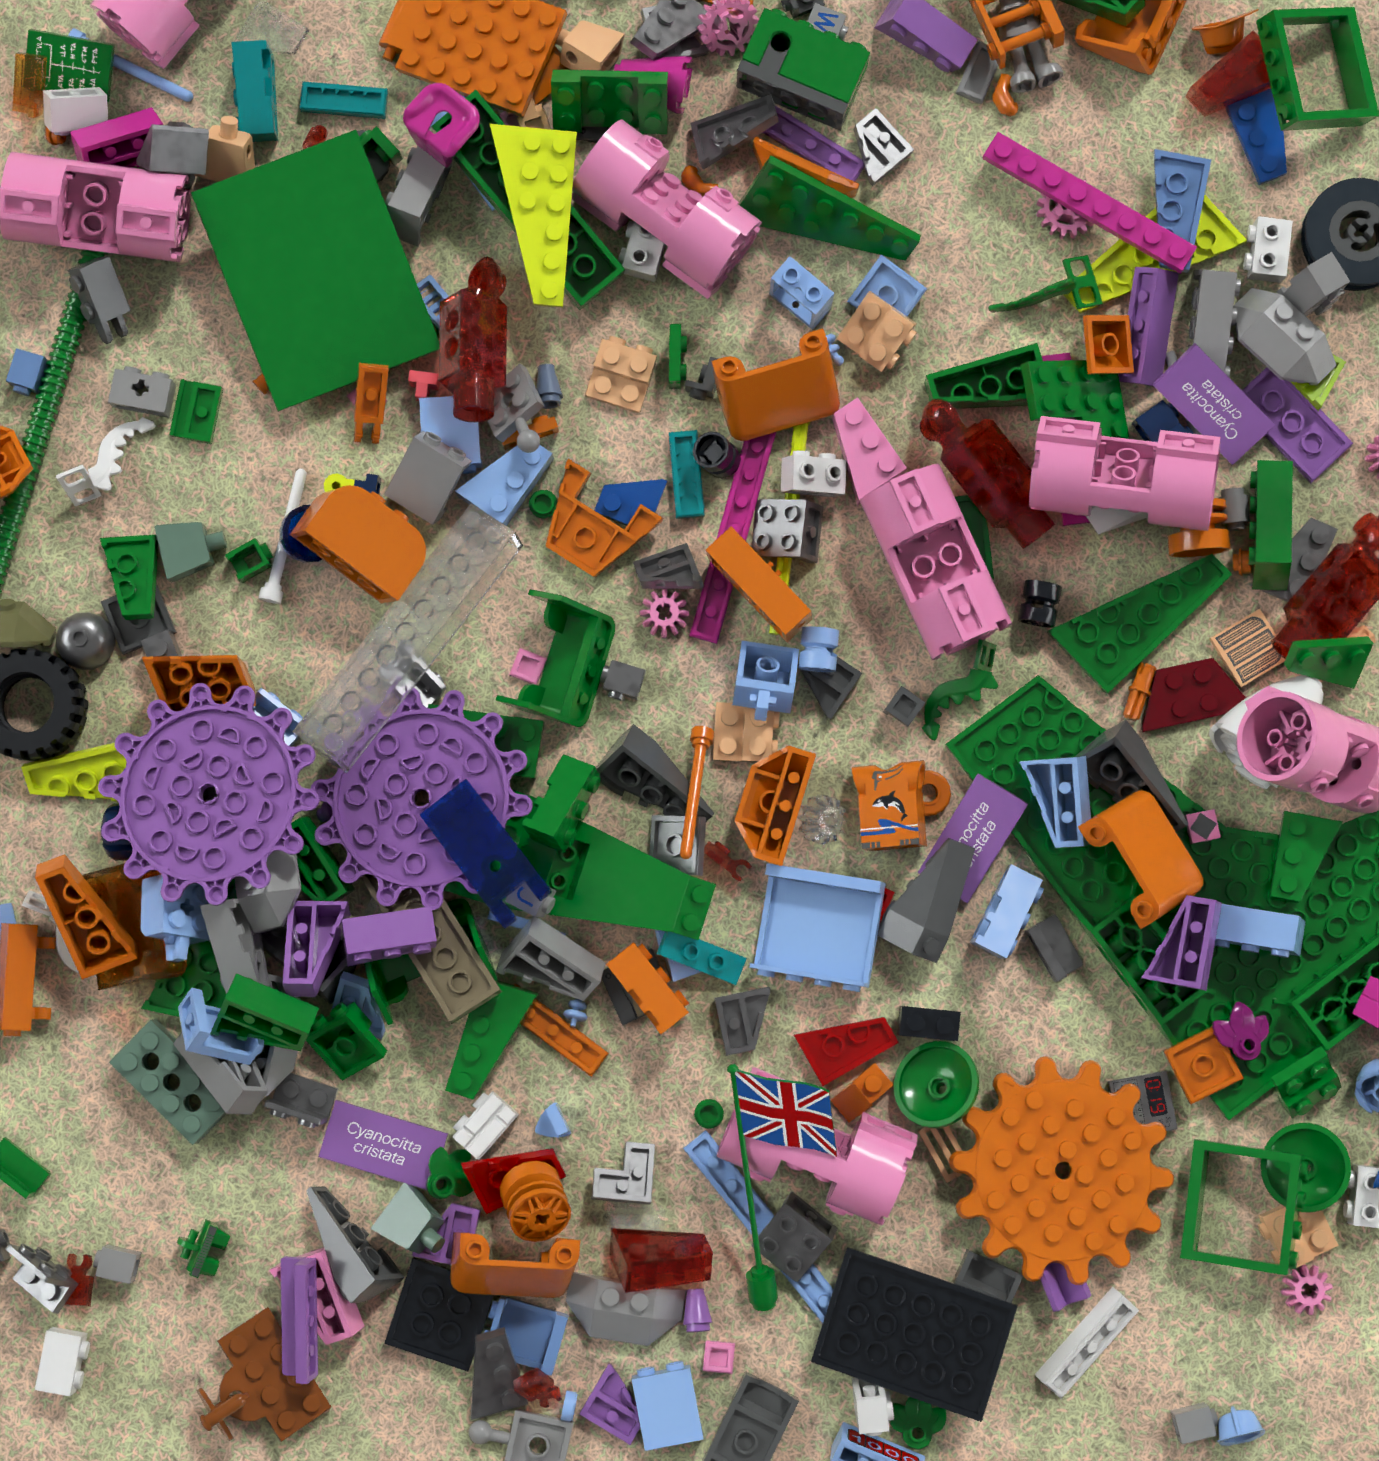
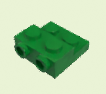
M343 1002L339 1003L326 1018L322 1014L315 1017L306 1039L307 1043L342 1081L384 1058L387 1053V1049L369 1030L372 1022L354 1002L347 1006Z
M1322 1046L1271 1077L1278 1099L1291 1118L1308 1113L1313 1108V1105L1323 1099L1328 1100L1334 1097L1338 1090L1342 1088L1339 1077L1331 1067L1328 1054Z

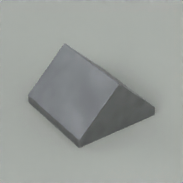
M152 124L136 160L137 165L149 171L206 175L208 129Z

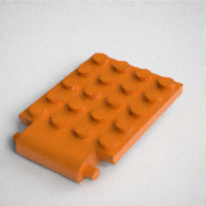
M397 0L379 45L385 48L382 58L388 62H393L396 53L400 55L395 66L398 72L430 84H446L465 97L474 90H477L488 105L524 118L568 14L565 9L540 0Z

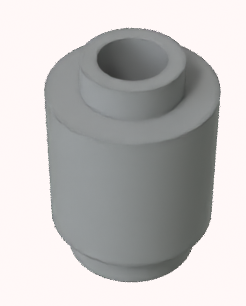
M1244 488L1221 490V497L1219 499L1226 500V509L1220 511V513H1225L1228 517L1226 521L1221 523V526H1227L1229 531L1245 529L1244 525L1250 523L1248 495L1244 494Z

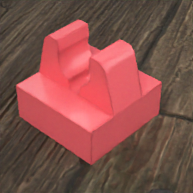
M409 370L408 382L410 387L416 388V401H419V398H429L430 389L439 390L440 377L438 373Z

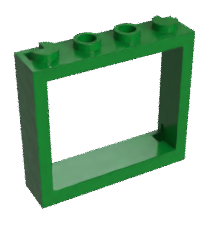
M1355 7L1272 10L1256 21L1281 131L1356 127L1365 125L1379 117ZM1329 24L1349 109L1303 111L1284 25Z
M1194 1139L1180 1258L1281 1275L1292 1274V1269L1296 1270L1297 1261L1299 1260V1252L1294 1251L1295 1240H1300L1302 1233V1222L1298 1221L1299 1209H1304L1306 1192L1301 1191L1302 1179L1307 1180L1309 1172L1305 1155ZM1210 1151L1291 1163L1279 1264L1198 1251Z

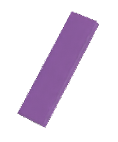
M775 106L779 122L762 133L812 163L849 180H857L865 167L862 159Z

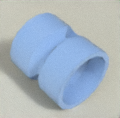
M802 627L800 644L805 648L800 652L798 669L813 672H836L837 655L833 652V649L838 647L839 630L827 627Z

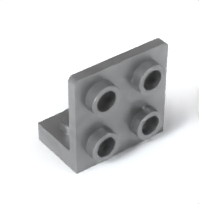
M803 499L757 500L752 539L753 550L760 557H788L806 563H817L824 507Z
M290 1073L276 1087L273 1099L266 1100L264 1107L271 1109L269 1113L283 1119L294 1116L299 1118L298 1124L315 1128V1126L318 1127L328 1122L338 1088Z
M791 1191L784 1200L780 1210L758 1235L760 1254L795 1282H798L831 1243L838 1228Z
M9 1244L6 1250L22 1263L12 1279L52 1313L58 1314L78 1286V1283L70 1277L72 1272L60 1264H54L50 1260L52 1256L40 1247L34 1250L25 1244H21V1246Z

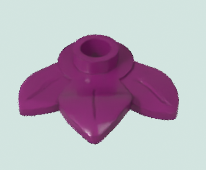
M1241 1002L1234 1004L1229 1021L1217 1020L1212 1022L1213 1031L1218 1042L1224 1047L1232 1048L1234 1055L1244 1061L1253 1060L1259 1055L1261 1042L1267 1038L1269 1033V1023L1266 1016L1261 1015L1254 1018L1251 1009ZM1245 1040L1251 1045L1250 1051L1244 1047Z

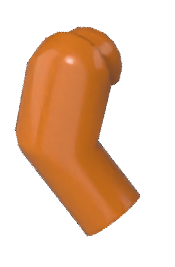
M689 165L683 169L681 180L688 190L696 191L703 197L714 186L718 187V184L704 183L697 173L698 169L695 166Z

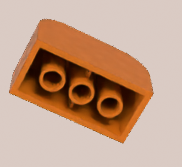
M343 486L320 494L314 499L289 534L381 604L395 602L400 599L421 569L426 557L424 539L420 532L408 523L409 518L397 509L391 510L385 505L386 500L375 492L369 493L358 486Z

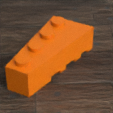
M65 854L37 864L35 879L81 979L138 959L139 945Z

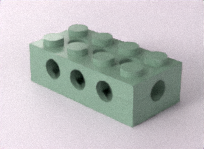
M152 1019L109 1063L192 1145L197 1144L226 1115V1112L173 1043L177 1038L157 1019ZM152 1053L156 1054L159 1058V1065L156 1069L151 1068L148 1063V1058ZM172 1074H176L180 1079V1086L176 1090L169 1085V1078ZM193 1094L201 1099V1106L198 1110L193 1109L189 1103L190 1097Z

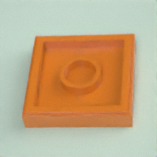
M1213 1026L1163 1050L1189 1104H1193L1244 1079L1229 1048L1222 1046L1218 1042Z

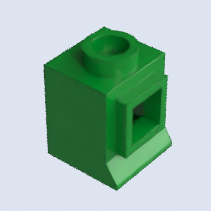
M256 538L225 554L227 560L232 563L238 580L242 583L271 568L270 559L274 558L266 542L260 544ZM257 552L262 562L249 569L244 558Z

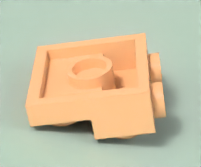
M869 291L837 337V340L859 354V357L883 372L886 368L892 370L901 357L897 354L903 344L908 346L917 334L913 330L917 323Z
M610 336L609 340L602 339L585 397L640 414L657 362V355L652 354L653 349L644 345H637L636 349L625 346L626 341L618 337Z
M716 702L713 760L757 763L778 751V740H772L773 728L779 729L780 712L768 710L766 721L755 720V708L732 705L733 703Z
M1283 1205L1258 1215L1262 1222L1258 1224L1259 1231L1265 1241L1270 1240L1274 1248L1270 1253L1273 1261L1277 1264L1280 1263L1286 1207ZM1322 1210L1310 1213L1299 1212L1298 1221L1302 1222V1233L1300 1240H1295L1294 1251L1299 1252L1297 1267L1339 1246Z

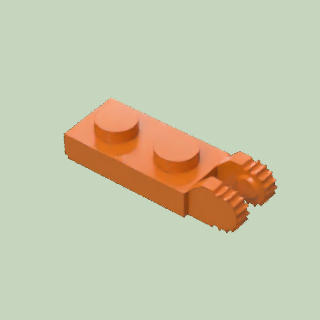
M359 363L354 409V442L361 443L363 423H373L371 440L372 443L379 444L381 424L384 422L388 365Z

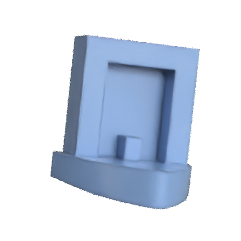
M553 1103L545 1109L537 1122L535 1133L557 1138L571 1134L558 1103Z

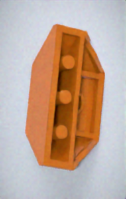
M757 136L754 138L753 151L760 170L771 155L850 198L856 196L859 183L777 147Z
M0 426V499L12 494L33 470V467L14 430Z
M788 745L751 765L734 822L754 858L779 866L783 865L815 761V753Z

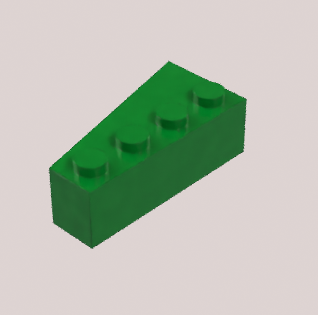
M1038 343L926 375L924 384L932 410L1028 406L1021 364L1027 361H1043Z

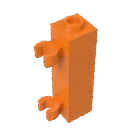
M1 923L0 1030H3V1036H21V1031H31L32 1019L51 1020V1008L33 1007L36 948L55 949L56 937H38V925Z

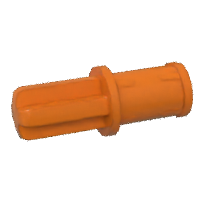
M1143 662L1138 664L1133 684L1128 687L1130 694L1123 712L1125 718L1132 721L1140 719L1146 697L1151 695L1149 689L1157 669L1155 666L1145 663L1144 666Z

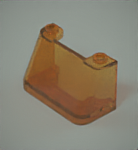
M124 864L83 874L85 880L139 945L138 959L96 974L98 990L170 979L181 976L185 972L187 960L179 962L166 961L164 939L146 937L140 930L142 879L161 875L159 871L150 870L139 879L134 880L124 874Z

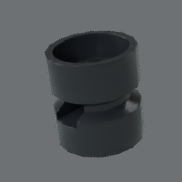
M712 431L704 433L694 443V459L714 477H730L739 468L741 461L740 452L736 446L720 433Z
M1025 580L1022 597L1026 602L1020 605L1018 621L1039 627L1054 628L1058 612L1054 605L1059 604L1062 587L1041 580ZM1035 604L1044 605L1043 609L1036 608Z

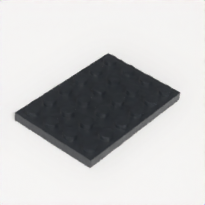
M847 1247L811 1362L982 1422L1018 1305Z

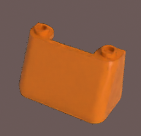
M1145 0L1146 6L1127 26L1100 16H1096L1095 20L1085 19L1077 26L1075 40L1080 47L1138 73L1151 75L1161 59L1187 0Z
M823 328L802 336L799 342L801 356L746 372L741 360L732 356L711 361L717 396L729 433L734 439L747 441L831 416L839 410V392L828 340Z
M1143 790L1136 791L1078 826L1085 840L1092 846L1101 847L1113 841L1144 893L1138 895L1132 901L1131 914L1140 929L1182 904L1186 895L1194 896L1201 890L1203 877L1200 870L1151 793Z
M453 1232L451 1284L458 1292L469 1294L543 1298L560 1297L567 1291L580 1253V1240L556 1238L548 1251L540 1252L539 1262L489 1259V1243L482 1235Z

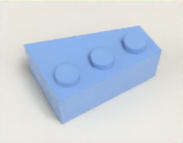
M517 445L455 490V492L463 501L505 529L554 460L553 454L541 445H539L536 451L531 453L523 452Z
M1086 756L1020 761L1032 786L1030 787L1032 793L1036 796L1042 810L1041 815L1055 848L1091 845L1085 840L1078 826L1091 819Z
M1012 864L1008 865L969 943L1000 959H1005L1008 955L1010 956L1018 942L1016 937L1020 929L1023 930L1029 921L1031 914L1028 911L1032 903L1036 904L1043 893L1044 888L1040 887L1043 880Z
M1222 904L1215 946L1229 948L1230 944L1240 945L1241 950L1259 953V949L1271 951V955L1289 958V955L1300 956L1305 921L1297 915Z

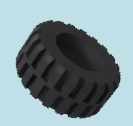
M18 648L11 650V654L8 655L1 653L0 753L18 760L38 761L42 758L55 757V753L58 751H66L70 747L68 743L71 740L76 741L81 733L77 731L80 725L85 726L87 717H84V709H88V700L84 699V693L87 691L84 684L78 679L80 676L62 659L38 649L28 648L27 650H22ZM25 678H36L44 681L51 688L54 696V707L49 720L41 728L33 732H22L13 728L8 723L4 712V704L8 692L17 682Z

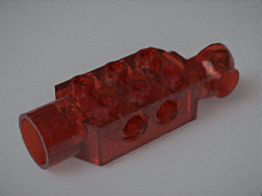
M488 256L481 258L471 270L467 288L461 289L440 301L438 381L453 394L454 417L461 421L473 423L484 422L493 418L494 392L506 386L507 306L499 297L505 290L507 280L505 274L501 273L497 262Z
M933 399L926 404L922 411L919 426L922 435L927 440L936 441L943 448L940 460L993 528H1007L1021 548L1025 549L1055 525L1044 510L1031 509V506H1029L1032 470L993 420L983 419L977 424L974 423L966 428L957 410L949 402L942 399Z
M1370 512L1361 517L1353 527V532L1356 536L1352 542L1338 543L1283 607L1287 622L1271 640V644L1284 659H1286L1293 641L1347 638L1379 600V558L1374 554L1375 551L1379 550V516H1375Z

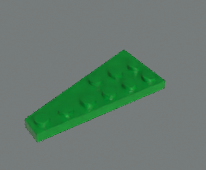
M771 155L738 204L762 221L760 227L904 261L919 244L921 237L920 234Z
M1210 554L1098 608L1075 617L1066 623L1048 630L1047 633L1108 694L1216 591L1232 573L1213 554Z
M232 879L228 885L226 900L237 899L235 879ZM210 940L190 944L187 960L179 962L169 961L163 974L158 977L154 984L155 988L148 1000H145L141 1009L180 1017L178 1006L191 987L202 990L205 1005L221 1008L227 993L220 981V972Z

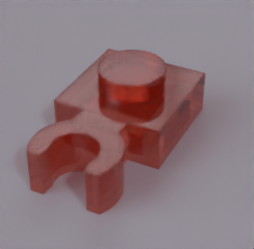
M69 1254L67 1265L72 1272L70 1277L78 1283V1286L64 1305L91 1307L94 1277L86 1276V1273L92 1266V1255L84 1254L83 1262L78 1266L76 1263L77 1255Z
M539 1368L527 1371L524 1375L513 1380L514 1390L530 1402L539 1399L540 1406L544 1408L549 1407L548 1399L555 1398L557 1401L562 1400L560 1388L554 1385V1380Z

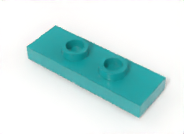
M302 81L301 112L386 119L387 88Z
M697 430L669 432L676 519L705 517L701 466L696 462L693 455L694 443L698 439Z
M665 931L656 953L734 985H737L747 959L703 940H695Z

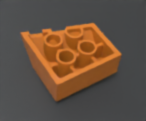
M238 655L142 657L159 700L164 701L173 711H182L187 707L190 689L197 683L208 685L211 689L212 699L217 704L229 702L235 690L241 686H249L255 692L247 666ZM256 693L253 707L256 706Z

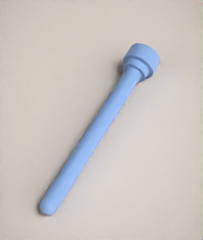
M75 28L68 35L89 39L85 33ZM114 54V67L183 101H192L193 93Z

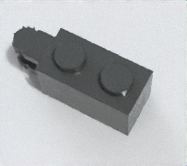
M97 257L69 269V282L73 291L78 294L82 315L89 321V324L95 325L102 342L109 344L113 340L107 323L109 320H111L116 333L121 338L127 336L128 329L122 314L131 311L110 257Z

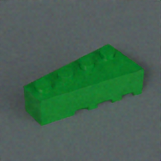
M1257 460L1256 471H1251L1250 488L1255 489V496H1250L1249 513L1254 514V522L1249 524V539H1254L1253 547H1249L1248 565H1253L1252 590L1287 591L1292 563L1293 461Z
M499 980L496 981L502 992L468 1015L445 1091L472 1100L478 1096L540 993Z

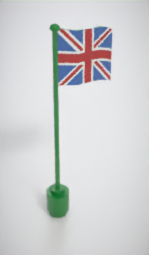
M730 1064L727 1067V1072L731 1075L756 1265L746 1273L748 1298L755 1310L768 1311L776 1306L778 1299L774 1269L762 1264L745 1136L774 1145L814 1149L837 1157L830 1092L823 1087L806 1082L762 1077L741 1071L736 1064Z

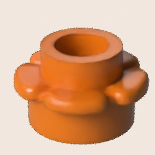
M1239 548L1238 554H1233V570L1239 571L1240 576L1252 573V565H1248L1249 550L1243 551L1242 548Z

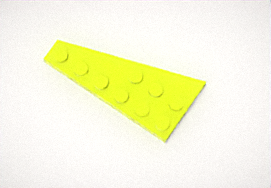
M490 124L533 304L563 308L577 132Z
M1204 195L1195 240L1197 248L1192 255L1190 267L1247 242V239L1206 195ZM1156 208L1145 216L1157 223ZM1121 239L1091 264L1103 304L1131 292L1135 267L1160 268L1159 261ZM1086 269L1079 276H1085ZM1091 288L1079 289L1082 303L1095 302ZM1072 291L1069 294H1065L1064 296L1077 309ZM1097 306L1088 307V308H1082V309H1077V310H1078L1080 313H1083V312H1085V311H1087V310H1090V309H1092V308H1094V307H1097Z
M115 743L25 763L21 769L30 794L65 797L66 795L79 796L92 800L102 798L118 802L114 798L104 797L100 794L98 784L105 776L122 773L126 768V759L116 750Z

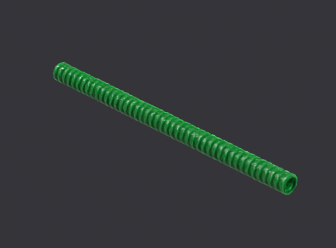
M82 250L81 256L83 257L78 260V264H83L97 257H104L108 253ZM71 285L70 289L72 292L67 295L69 301H66L64 304L67 308L62 311L64 317L59 320L61 327H57L59 333L54 336L56 343L51 345L53 352H49L50 360L46 361L48 368L44 369L45 377H42L40 380L43 384L38 387L40 393L35 396L37 403H33L32 407L35 409L34 412H30L32 419L28 420L29 428H26L24 431L27 435L22 438V442H24L22 447L33 470L12 494L3 498L5 504L0 507L2 510V514H0V586H3L5 583L2 580L3 577H7L6 568H10L8 561L13 558L10 554L11 551H15L14 543L18 542L16 535L21 533L19 526H22L24 523L21 519L26 517L24 510L29 507L27 500L32 498L29 494L30 491H34L32 485L37 482L35 475H38L40 472L38 466H42L40 459L45 456L43 450L48 447L45 443L46 440H50L49 432L53 431L51 424L55 423L54 415H58L59 412L56 408L61 405L59 399L64 396L62 389H66L64 383L69 380L67 373H70L72 370L70 364H74L72 357L76 356L77 351L75 348L80 345L77 341L82 338L81 330L85 329L83 322H87L80 309L81 302L78 294L73 291Z

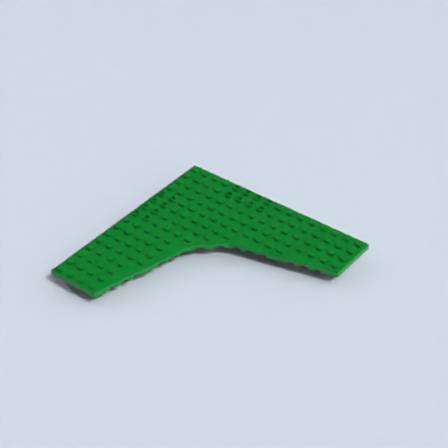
M1037 675L947 742L945 746L972 782L979 773L1029 803L1011 834L1171 1046L1212 1027L1213 1021H1229L1231 1010L1236 1002L1247 1005L1253 1012L1254 1018L1261 1015L1266 1016L1269 1023V1033L1267 1038L1261 1042V1051L1255 1059L1250 1061L1241 1060L1234 1055L1232 1048H1229L1244 1079L1209 1095L1224 1117L1230 1120L1274 1087L1271 1079L1272 1076L1320 1046L1325 1051H1328L1365 1023V1021L1353 1015L1352 1012L1369 977L1372 976L1379 979V811L1364 814L1341 824L1299 903L1269 898L1279 838L1278 834L1226 827L1217 820L1221 838L1190 844L1187 827L1177 831V835L1203 877V886L1194 895L1195 897L1217 900L1226 905L1300 916L1305 921L1300 956L1289 955V958L1271 955V951L1259 949V953L1243 951L1240 945L1230 944L1229 948L1214 946L1206 991L1143 979L1142 976L1145 970L1150 966L1156 955L1157 948L1162 944L1182 904L1140 929L1131 914V903L1144 891L1113 841L1101 847L1087 845L1055 848L1041 815L1042 810L1036 796L1032 793L1030 788L1032 786L1020 761L1075 757L1106 729L1099 726L1089 715L1078 709L1067 700L1068 698ZM1164 778L1183 815L1206 811ZM1088 783L1092 818L1114 805L1115 802L1112 800L1113 796L1101 787L1096 789ZM1245 1040L1244 1047L1250 1051L1251 1045Z

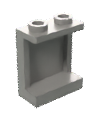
M422 431L414 436L384 495L433 525L443 517L447 510L445 505L463 471L469 467L472 461L466 457L462 450L456 447H449L441 442V438L438 435Z

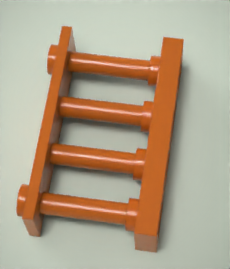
M969 0L987 39L988 44L986 47L989 57L992 61H997L1000 69L1006 67V52L1042 38L1045 40L1049 39L1053 49L1064 45L1065 30L1051 0H1029V4L993 18H989L984 5L997 0ZM1030 15L1039 17L1041 21L1040 27L1000 42L995 31L996 28Z

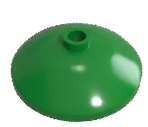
M946 1041L924 1043L910 1051L900 1063L894 1078L895 1100L901 1112L910 1121L919 1126L943 1128L952 1125L969 1112L977 1098L979 1090L977 1067L971 1056L953 1043ZM946 1086V1091L943 1094H940V1087Z
M1312 1123L1291 1124L1276 1132L1265 1145L1264 1149L1305 1155V1161L1308 1162L1310 1173L1307 1180L1302 1179L1301 1191L1306 1192L1304 1209H1299V1212L1310 1213L1324 1210L1336 1203L1346 1191L1351 1177L1350 1157L1342 1141L1327 1128ZM1261 1159V1177L1267 1191L1278 1203L1286 1207L1291 1163Z

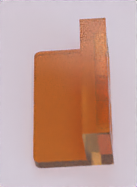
M22 52L15 53L12 111L28 113L30 118H36L43 114V90H45L47 56Z

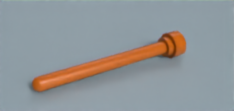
M695 726L691 729L690 741L695 749L680 856L683 859H689L692 855L706 750L713 744L714 730L706 726Z

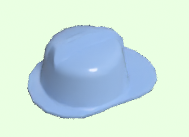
M1232 1406L1230 1413L1223 1415L1218 1420L1219 1440L1217 1442L1222 1446L1250 1442L1263 1436L1265 1429L1262 1428L1253 1411L1237 1410Z

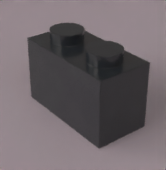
M900 1006L897 1035L958 1041L961 1012Z

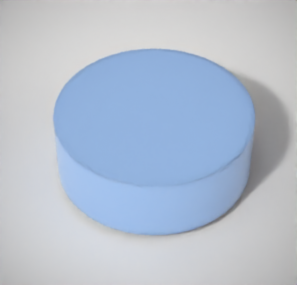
M566 1390L561 1420L573 1421L578 1396L577 1392Z

